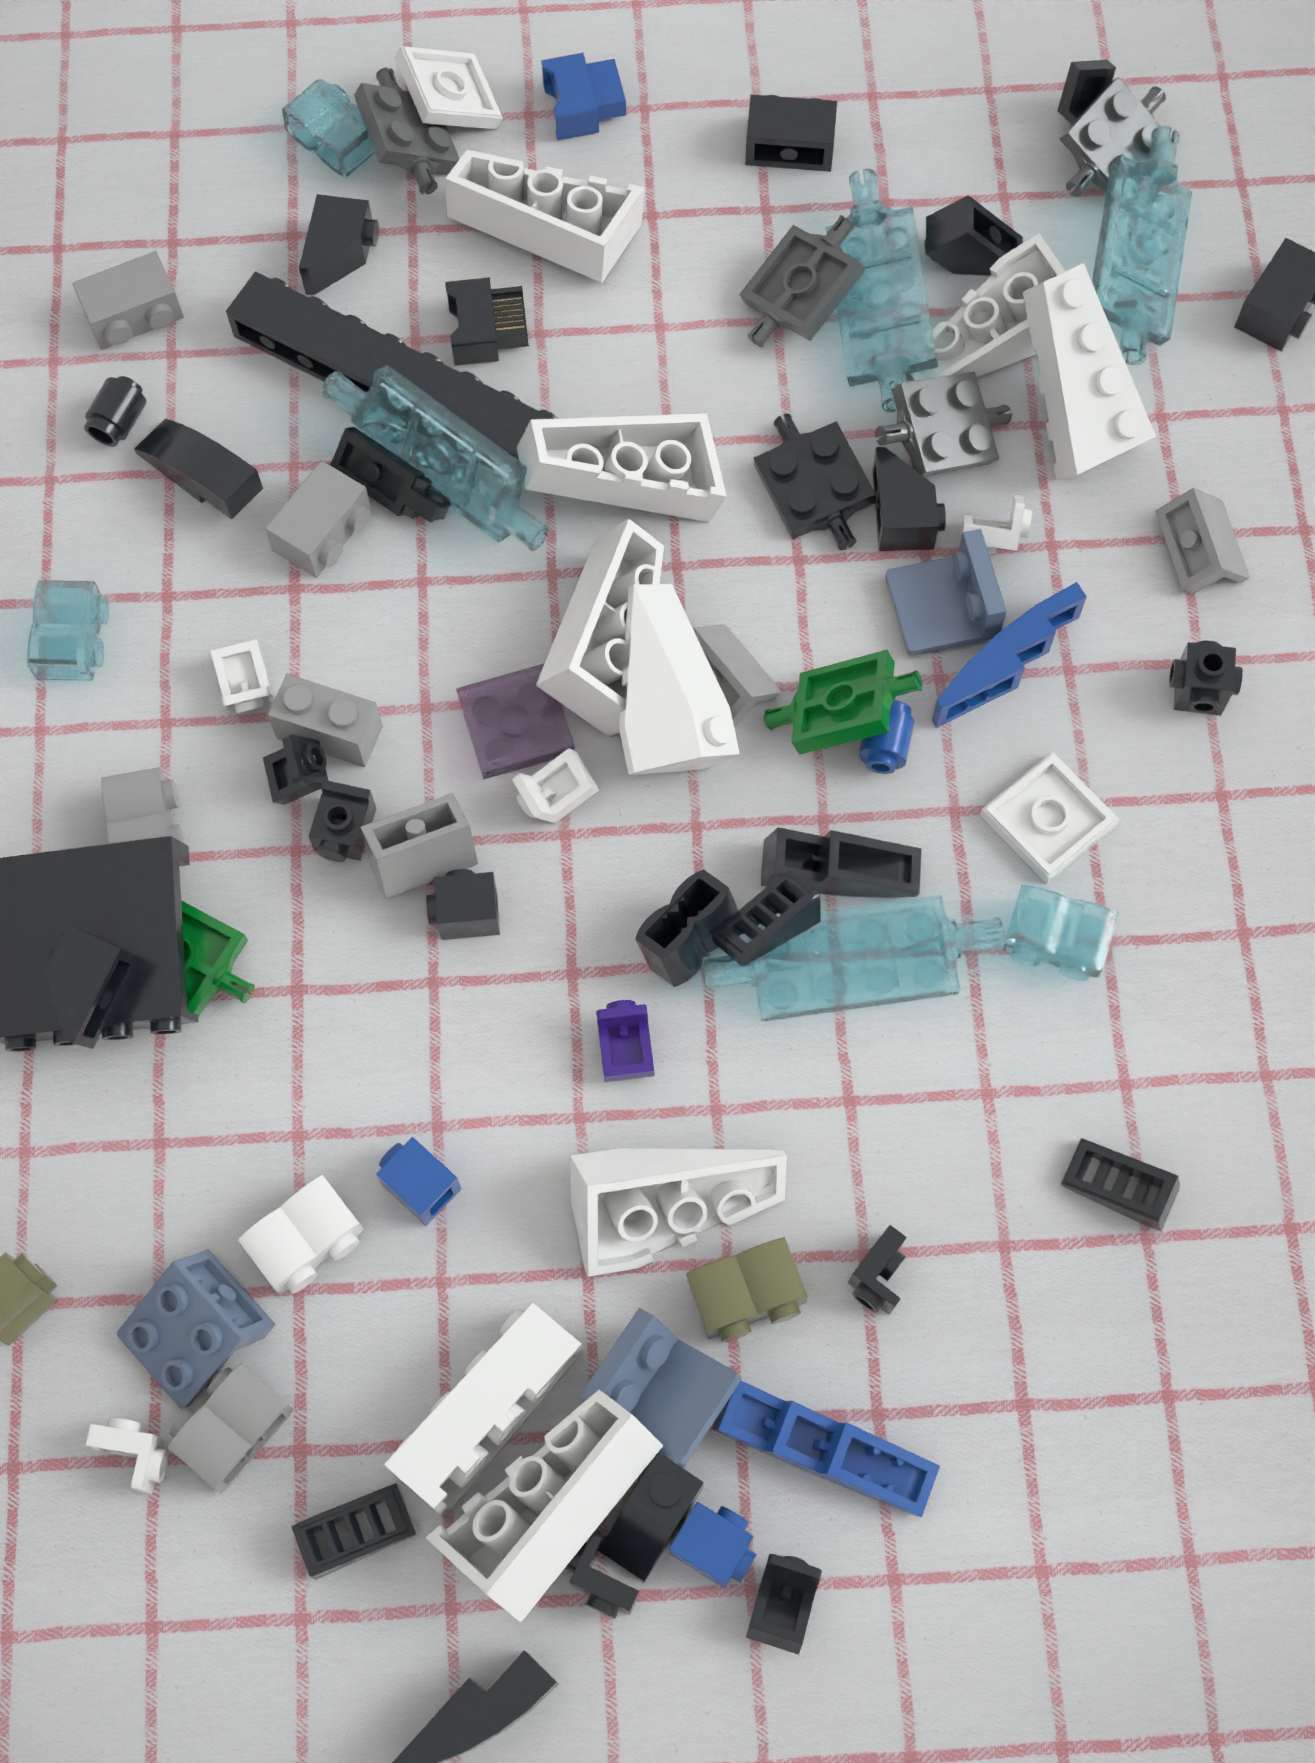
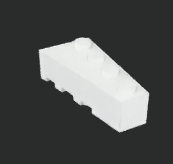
M707 413L530 420L516 447L526 490L704 522L710 521L727 497Z
M534 1303L525 1312L518 1308L510 1315L499 1330V1334L502 1337L488 1352L484 1349L477 1354L464 1371L465 1377L451 1392L447 1391L436 1402L428 1417L402 1442L395 1453L384 1464L397 1478L444 1519L583 1353L582 1344Z
M601 1390L596 1391L544 1436L546 1445L533 1456L526 1458L520 1456L505 1469L508 1477L485 1497L478 1492L461 1507L465 1514L447 1529L439 1525L425 1537L486 1595L520 1623L663 1447L630 1412Z

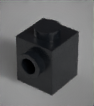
M456 869L447 872L445 876L434 877L435 894L426 895L427 917L429 924H437L441 940L500 935L498 896L494 872L475 873L469 869Z

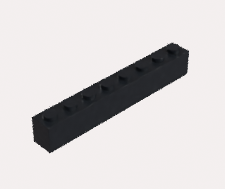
M255 271L226 310L235 338L523 482L516 447L530 420L559 419L547 410L538 411L522 403L517 396L509 391H498L483 384L477 376L470 372H459L445 365L434 354L429 352L420 353L406 346L400 338L393 334L386 333L384 335L368 327L360 318L354 315L345 316L331 309L318 297H307L293 290L286 282L276 277L270 279Z

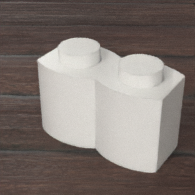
M321 1175L301 1188L281 1207L254 1224L238 1241L279 1294L284 1293L288 1289L294 1294L304 1289L317 1277L318 1274L314 1269L330 1257L337 1261L353 1251L360 1242L357 1236L364 1229L329 1182Z

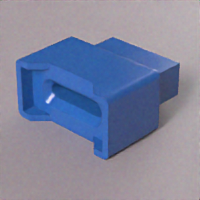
M582 52L541 60L545 93L554 97L557 103L554 107L557 140L599 133V120L626 116V99L615 59L586 64L585 56Z

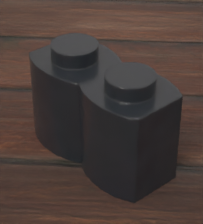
M701 870L688 877L677 888L669 905L656 910L643 922L635 940L649 968L673 987H677L690 980L701 969L708 952L719 948L712 942L711 934L739 910L729 887L706 870Z

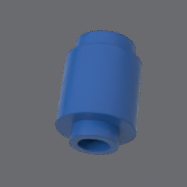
M894 699L890 710L888 733L861 740L859 758L866 763L869 770L880 774H891L895 769L903 768L906 765L914 726L911 707L906 703Z

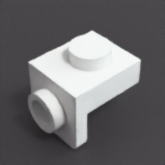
M1014 494L1009 521L963 515L961 538L963 532L981 529L989 554L996 553L997 548L1017 551L1019 537L1028 538L1032 510L1024 509L1025 501L1023 495Z
M258 639L210 650L222 693L221 701L223 706L234 704L236 713L264 707L262 697L273 694Z
M569 748L534 775L529 776L519 773L512 778L519 791V794L516 795L517 801L524 812L531 818H538L552 823H557L600 790L577 751Z
M110 1417L107 1426L90 1424L85 1446L101 1453L137 1458L131 1488L141 1493L152 1494L155 1482L161 1483L167 1470L169 1454L168 1450L163 1449L165 1441L154 1434L140 1432L141 1423Z

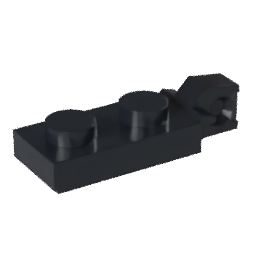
M345 428L330 466L365 486L369 497L397 516L406 515L414 519L420 515L430 523L434 520H443L451 502L438 492L430 489L432 481L425 477L424 473L357 428Z

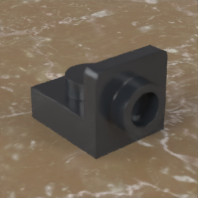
M891 1225L887 1227L848 1281V1284L855 1288L852 1295L859 1303L874 1313H878L882 1309L889 1315L901 1299L880 1283L877 1278L881 1276L887 1282L906 1258L898 1250L907 1238Z

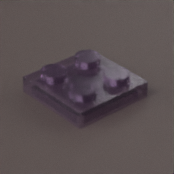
M544 664L456 688L457 697L483 780L553 760L568 748L575 750L561 703L536 686Z

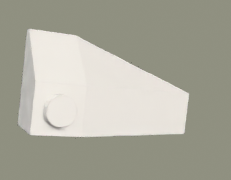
M1040 233L1000 257L990 268L991 275L976 291L970 289L961 299L963 305L947 322H940L903 361L915 381L975 371L976 377L1037 354V352H1033L1023 291L1065 272V269Z
M634 584L628 588L625 641L630 646L628 668L623 670L622 685L627 687L626 710L620 712L619 731L628 774L638 775L706 770L739 755L730 707L673 585Z
M616 1148L571 1155V1205L587 1276L638 1269L653 1262L652 1255L677 1243H680L683 1248L698 1241L696 1234L722 1222L732 1225L784 1201L786 1196L787 1154L784 1150Z

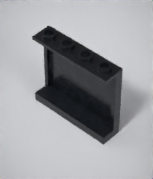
M172 836L0 858V1043L5 1044V1051L21 1052L35 1050L36 1042L53 1040V1045L55 1046L76 1045L65 1040L44 972L49 962L48 953L54 939L64 932L67 924L85 930L139 956L101 1032L103 1040L133 1038V1030L150 1028V1033L155 1035L175 1034L182 1032L181 1024L199 1022L197 1014L187 1011L179 866L190 865L188 845Z

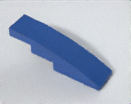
M1078 582L1036 604L996 634L964 665L936 701L932 722L936 728L1018 688L1025 668L1024 665L1049 653L1056 629L1079 619L1087 596Z
M740 1381L716 1418L712 1430L762 1453L917 1517L923 1516L940 1465L852 1424L837 1422L794 1401H784L743 1381Z

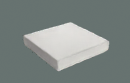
M400 46L395 59L422 123L498 129L503 117L475 54Z
M1053 751L982 808L980 816L1045 884L1050 882L1114 829L1120 820Z

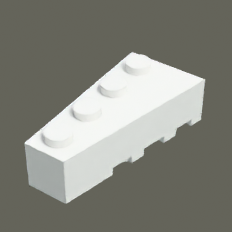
M471 150L465 151L445 178L447 217L603 283L642 225L644 187L629 184L627 189L607 185V179L591 175L588 181L563 176L562 169L546 166V169L537 171L526 169L523 167V161Z
M1084 263L1023 291L1033 352H1037L1041 373V376L1038 377L1040 393L1045 395L1049 422H1046L1048 439L1053 441L1056 463L1053 464L1055 479L1059 480L1078 475L1156 437Z
M630 519L596 537L536 684L537 687L608 737L620 732V712L626 710L627 687L622 685L623 670L628 668L630 646L625 641L628 588L634 584H660L664 551L663 544Z

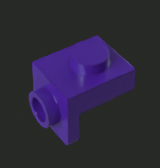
M618 1000L608 1003L606 1009L597 1010L596 1016L604 1082L655 1076L647 1005H636V1002L632 1000Z

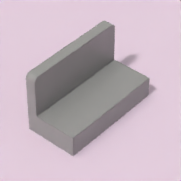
M1192 488L1155 510L1184 592L1194 594L1222 577L1240 583L1250 578L1221 499Z
M726 625L693 628L730 707L734 728L756 702L773 700L781 693L778 686Z

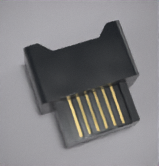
M490 277L445 282L449 313L458 318L459 326L450 335L455 366L499 361L498 349L529 346L522 286L491 289Z

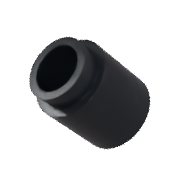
M125 376L107 378L85 414L87 420L84 425L85 431L96 441L110 447H115L120 440H125L147 404V400L142 394L143 389L141 386Z

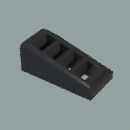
M788 871L769 884L711 934L712 942L740 966L745 967L820 923V895L796 874ZM758 925H763L765 929L762 930L760 927H758ZM745 934L751 941L746 943L739 936Z
M1083 1138L1080 1139L1061 1182L1063 1187L1158 1231H1162L1180 1189L1178 1175ZM1092 1158H1095L1101 1162L1090 1184L1083 1181V1178ZM1115 1167L1120 1171L1110 1192L1103 1189L1111 1168ZM1134 1176L1140 1180L1132 1199L1123 1197L1131 1177ZM1151 1185L1159 1188L1152 1208L1143 1205Z
M397 1483L291 1526L308 1574L315 1580L417 1535ZM386 1502L396 1530L387 1534L376 1508V1505ZM363 1511L366 1513L375 1539L365 1542L356 1518V1514ZM343 1520L354 1545L353 1548L344 1550L335 1526L336 1523ZM320 1530L324 1531L333 1555L326 1559H323L314 1533Z

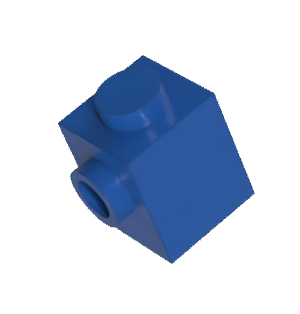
M698 1501L669 1549L671 1556L724 1589L731 1578L739 1583L742 1582L757 1555L748 1549L754 1536L745 1531L749 1524L747 1520L724 1506H720L718 1512L715 1513Z

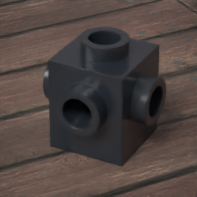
M1208 640L1196 643L1188 642L1181 658L1173 659L1170 668L1169 687L1175 688L1173 710L1221 716L1231 696L1238 695L1241 689L1243 669L1242 667L1235 666L1236 648L1221 646V644L1215 641Z

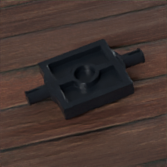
M783 414L784 421L781 415L778 416L773 424L784 442L780 446L753 458L754 466L788 533L793 540L811 531L829 529L839 550H846V543L849 548L852 547L857 540L846 521L855 512L875 504L876 494L839 424L835 421L813 432L800 434L792 420L791 414Z

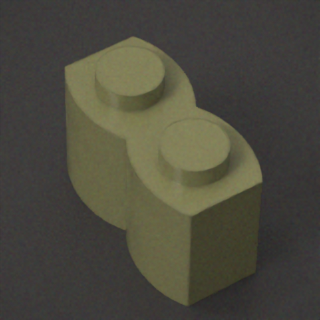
M785 1237L757 1245L737 1255L711 1262L686 1273L690 1290L708 1338L720 1336L722 1343L748 1335L752 1332L749 1324L769 1317L771 1324H778L801 1314L799 1306L807 1302V1293Z
M7 1252L0 1256V1341L7 1346L11 1345L58 1301L51 1293L57 1287V1284L37 1263L33 1264L23 1253L16 1259Z

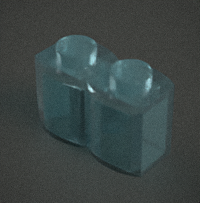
M318 78L282 108L286 131L300 145L316 153L330 169L347 178L375 154L358 106L350 102L346 92L337 84L331 85L327 81Z
M38 580L34 594L33 624L30 630L27 652V666L36 680L93 681L96 667H102L104 645L102 639H98L101 624H107L109 602L107 596H102L95 581Z
M1022 884L1002 949L1011 953V958L1020 964L1039 966L1040 962L1049 963L1060 968L1059 972L1063 976L1073 980L1086 981L1089 977L1099 978L1105 964L1119 913L1096 903L1070 899L1048 889Z

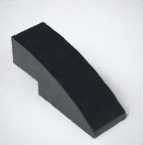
M166 418L134 448L137 455L200 503H203L205 500L231 520L263 489L258 471L253 466L202 433Z
M777 827L764 839L761 886H768L778 877L788 871H792L819 894L879 898L917 897L920 894L922 848L830 830L825 836H819Z
M524 1650L487 1692L473 1678H468L392 1763H442L467 1753L510 1728L531 1712L559 1683Z

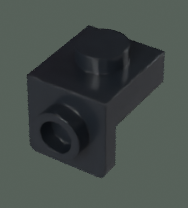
M1107 59L1071 62L1057 111L1072 125L1104 88L1112 82L1116 67Z
M291 734L283 738V749L263 757L273 803L284 805L320 790L323 780H328L326 756L319 740Z
M594 1531L589 1541L585 1542L565 1568L573 1573L569 1583L571 1587L589 1595L585 1604L588 1607L613 1619L616 1618L619 1610L631 1615L639 1597V1590L592 1568L604 1542L603 1535Z
M769 1554L746 1638L799 1655L822 1570L808 1565L798 1557H782L776 1554Z

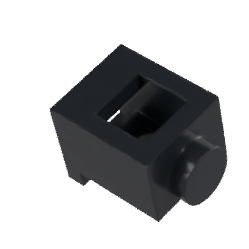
M323 780L321 786L322 794L308 836L312 847L321 857L331 861L344 862L346 858L361 861L365 848L361 826L373 822L377 809L371 790ZM334 818L346 820L340 825L332 824Z

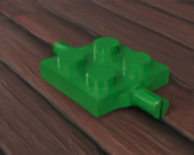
M879 651L801 672L798 690L790 704L765 710L764 720L770 730L793 723L791 743L799 755L889 732L890 710L896 696L922 691V679L917 670L894 677L895 662L889 651Z
M181 900L187 1011L197 1014L199 1018L209 1000L220 990L235 997L242 1003H246L250 999L247 993L252 996L255 985L231 973L233 963L248 941L245 934Z

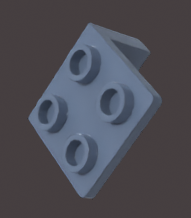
M981 529L963 532L959 550L954 552L951 557L892 568L886 571L885 579L905 648L909 655L989 640L1001 631L1007 611Z
M208 1249L173 1261L117 1331V1336L178 1407L183 1409L194 1402L236 1350L264 1339L276 1324Z
M638 1308L578 1398L585 1402L596 1391L601 1390L630 1412L663 1445L659 1453L683 1468L739 1385L741 1377L734 1370L678 1339L655 1316Z

